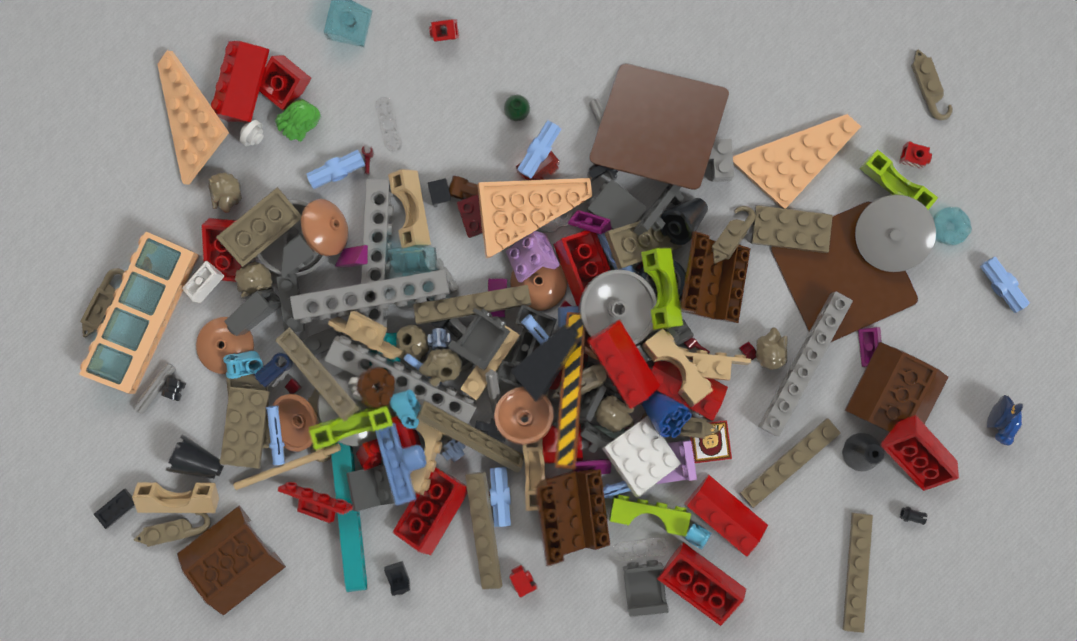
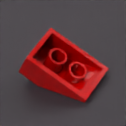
M209 218L201 225L203 262L208 261L224 275L221 281L236 282V271L242 266L217 239V236L236 220Z

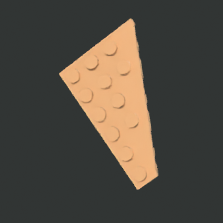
M167 50L157 65L181 180L183 184H190L229 132L175 53Z
M846 114L733 156V165L778 206L786 209L861 126Z
M590 178L479 182L478 194L485 258L494 256L592 197Z

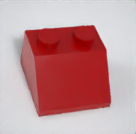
M284 55L271 56L265 67L259 91L281 110H285L304 93L312 78Z

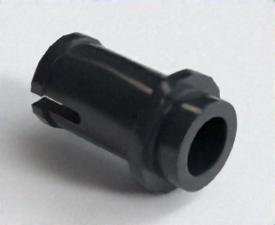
M908 506L901 509L900 518L905 522L912 521L924 525L927 519L923 518H927V513L911 510V507Z

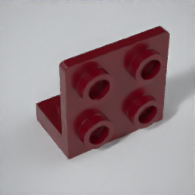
M479 194L458 201L457 206L468 238L483 234Z

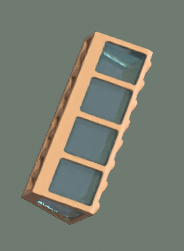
M145 232L139 239V247L130 258L131 264L122 275V283L114 292L112 305L105 312V320L97 329L98 335L95 341L90 344L89 354L81 363V371L79 373L81 376L128 394H136L183 292L182 287L187 283L199 257L198 254L148 232Z

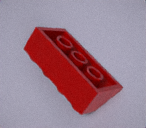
M228 41L224 60L220 67L221 72L216 83L215 95L211 102V107L219 118L229 122H251L270 49L242 41Z
M588 230L561 238L553 244L575 303L579 308L582 294L587 285L598 275L611 271L597 233Z
M620 319L586 340L628 408L632 409L648 399L660 387V384Z
M661 360L653 363L650 370L660 384L656 391L684 404L689 410L709 421L714 420L725 398L727 386L714 379H708L711 383L712 391L690 408L678 393L682 385V376L679 369L668 361Z
M916 415L897 422L881 443V447L923 491L959 479L958 461Z
M437 467L430 474L428 490L424 492V495L415 493L417 500L409 503L392 532L418 552L432 555L468 494L467 486Z
M709 474L684 503L746 557L759 544L768 527L767 523Z
M684 542L673 553L657 580L720 626L723 625L745 599L746 588Z

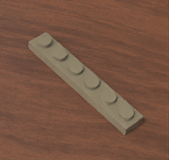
M528 285L417 303L413 304L416 324L476 315L473 312L474 308L479 311L483 308L488 312L517 308L521 307V305L529 306L531 305Z
M290 327L275 339L344 422L360 409Z
M424 401L417 416L418 420L516 473L522 469L524 460L522 453Z
M826 418L745 487L740 494L754 508L840 435V431L829 418Z
M486 472L468 473L465 475L481 586L482 589H500L503 585Z
M851 513L843 617L844 631L864 633L873 515Z

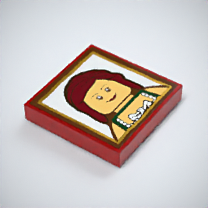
M727 420L708 422L717 428L718 432L705 437V439L690 437L694 463L732 459Z

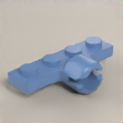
M392 423V426L375 432L395 504L401 505L417 500L410 473L426 466V456L419 445L403 448L396 424Z

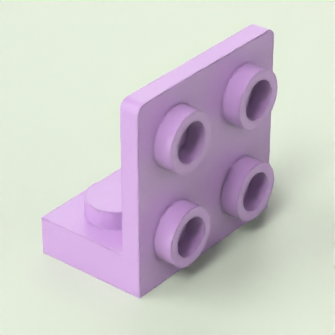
M534 231L506 250L518 282H523L541 267L556 269L560 266L545 233Z
M691 441L667 443L681 465L658 481L657 484L681 480H697Z

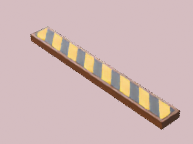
M567 312L566 325L569 327L572 325L578 331L579 335L577 337L580 339V342L562 369L555 468L576 469L586 330L582 324L580 313Z

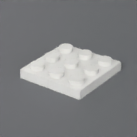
M648 416L602 448L635 497H639L681 465L665 439L656 432Z

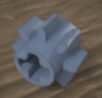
M442 328L433 329L432 334H427L428 347H432V350L446 349V346H449L451 343L450 333L446 334V330Z
M451 439L442 446L445 450L442 452V455L446 461L451 458L455 462L465 455L463 449L466 446L459 441L456 442L455 439Z

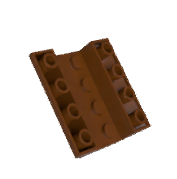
M693 231L680 308L681 312L713 320L739 323L751 248L738 245L729 260L724 259L714 263L713 252L711 251L716 241L711 240L709 235Z
M879 342L845 411L889 433L897 422L914 415L925 424L949 377L932 365L902 350Z
M601 469L571 471L539 481L535 488L546 566L549 567L563 562L564 555L584 548L598 550L610 545Z
M240 505L177 553L184 575L205 603L223 616L286 567L275 551L270 553L249 525L251 519Z

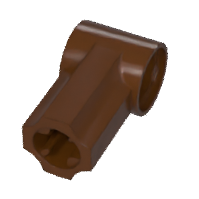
M453 175L449 186L450 196L466 199L477 195L478 184Z

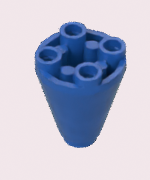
M655 391L648 399L641 402L656 432L662 437H677L681 432V428L692 416L684 404L658 391Z

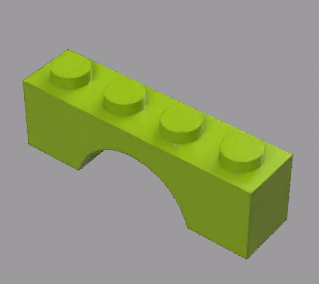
M878 149L860 167V170L890 194L912 197L921 202L928 210L938 199L936 195L923 185H917L903 177L893 166V161Z
M656 248L641 252L644 272L653 278L657 287V302L654 308L650 310L653 330L683 326L671 248Z
M384 405L355 412L345 422L338 417L310 426L309 432L314 448L317 450L335 444L348 436L366 431H377L393 424L388 407Z
M620 494L618 498H613L609 516L610 522L630 525L637 516L650 513L661 518L667 533L686 537L691 513L686 511L687 508L675 506V509L667 508L668 504L656 502V505L648 504L649 500L637 498V501L629 500V496Z

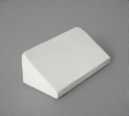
M205 261L182 289L193 302L201 303L224 278V275L211 263Z

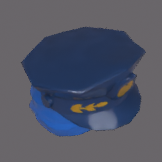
M1007 395L1001 396L999 401L993 406L987 419V428L998 429L995 438L1003 445H1011L1014 442L1015 435L1022 426L1021 410L1023 404H1013L1014 402Z

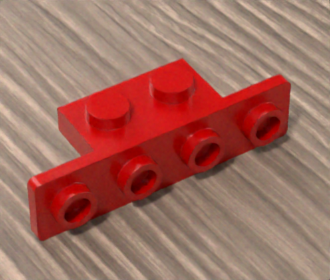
M286 482V484L278 487V492L299 499L297 512L328 523L334 521L335 512L345 514L353 509V505L343 499H335L330 497L329 494L315 492L312 488H303L295 482Z

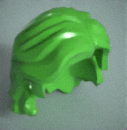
M299 99L291 103L283 113L277 115L275 123L278 130L283 131V136L286 135V138H289L290 141L297 139L301 142L305 138L306 132L317 126L321 114L314 105L304 99Z

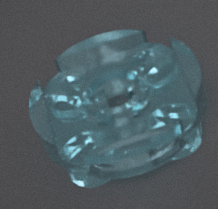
M959 207L944 208L933 217L936 227L935 240L941 244L953 246L962 243L972 231L968 215ZM948 221L954 223V231H952L951 229H947L946 226L949 225L947 224Z

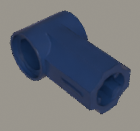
M277 353L254 376L260 384L267 387L283 372L289 370L293 365V361L287 354ZM281 357L286 359L284 367H280L278 364Z

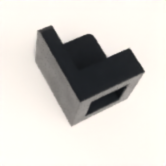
M446 178L427 183L434 208L438 207L440 203L451 201Z

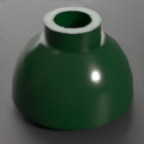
M512 95L504 104V112L509 119L521 121L528 116L530 104L524 96Z

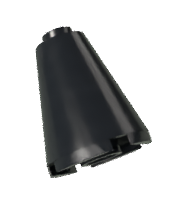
M694 198L663 212L660 218L665 222V225L660 230L664 237L668 236L672 239L670 242L677 245H685L692 239L693 231L698 229L708 211L706 202L701 198Z
M857 433L846 439L842 455L850 468L864 472L873 469L883 460L884 451L873 436L866 433Z
M181 435L180 438L183 441L176 444L168 464H171V468L166 467L165 471L214 479L215 476H220L224 467L220 464V459L187 436Z

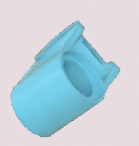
M256 351L229 354L223 358L227 367L226 377L229 379L255 374L263 367L260 355ZM252 360H257L255 364H249Z
M407 390L393 394L390 404L402 424L410 429L416 428L419 424L417 416L421 405L416 399L414 392Z
M693 524L685 539L702 550L712 533L698 524Z

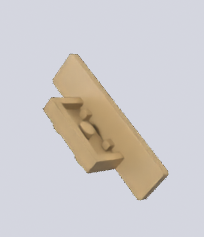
M356 311L350 313L348 321L335 317L328 322V325L332 326L335 331L349 335L352 340L366 344V347L383 353L382 355L386 358L394 359L402 354V350L383 341L387 327Z
M682 348L686 353V358L692 359V362L698 367L699 374L708 379L729 381L732 364L749 365L751 363V359H746L745 355L728 357L726 353L721 352L710 355L708 351L697 350L696 353L689 352V349Z

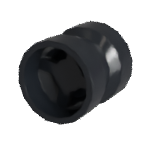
M168 377L166 380V387L168 388L163 389L161 395L175 401H180L182 397L180 391L185 389L187 383Z

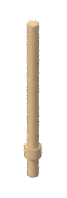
M337 443L327 448L317 449L314 453L235 482L234 488L238 490L317 459L323 460L328 458V455L341 451V446Z

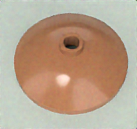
M325 199L314 200L304 208L301 217V227L309 246L323 256H333L342 252L348 241V225L341 210L334 203Z
M560 264L556 269L541 267L523 282H518L513 271L510 285L511 287L528 285L531 305L528 307L537 311H544L553 308L562 300L567 289V279ZM536 278H541L543 282L536 284L535 280Z
M220 317L208 322L201 329L196 341L197 355L201 363L210 371L219 374H226L227 372L226 363L223 361L226 355L254 351V339L251 331L240 336L233 335L224 322L228 317ZM221 341L224 342L223 348L219 347V343Z
M524 387L510 390L501 397L496 405L494 417L497 429L504 438L516 444H530L540 440L548 433L553 423L554 414L551 402L546 395L540 401L535 402ZM527 417L528 421L522 422V419Z
M286 394L279 397L272 406H279L282 441L285 443L284 448L290 451H302L309 448L313 444L309 427L318 424L313 407L306 399L296 394Z

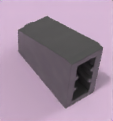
M273 289L256 291L224 321L227 324L228 330L236 336L246 334L281 307L280 298Z

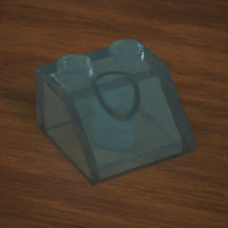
M331 0L324 34L329 40L364 47L373 11L352 0Z
M420 246L387 249V254L395 273H402V276L413 275V272H420L422 274L438 270L436 247Z

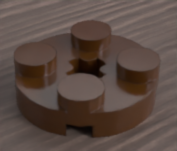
M380 367L369 368L366 372H363L357 381V392L361 395L363 404L368 407L388 405L394 393L395 378L387 370ZM374 384H378V390L376 392L375 388H373Z

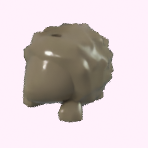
M218 173L209 178L208 186L212 198V208L217 209L219 206L223 212L229 213L230 209L242 199L241 185L238 179L232 174Z
M255 261L249 262L246 266L236 271L235 280L238 292L242 293L241 298H246L256 291L272 287L271 273L264 264Z
M407 325L399 329V332L396 334V347L402 350V354L398 358H405L407 354H410L419 361L429 351L426 333L422 330V327L417 325Z
M772 327L767 335L757 339V362L763 368L769 370L779 369L787 363L788 336L781 337L777 328Z
M436 349L427 356L426 361L419 368V372L431 378V385L437 386L440 382L443 383L450 379L455 380L461 371L462 361L455 351Z
M611 395L601 400L594 416L597 419V423L602 427L617 433L625 427H632L634 425V421L629 413H633L635 409L628 408L617 397Z

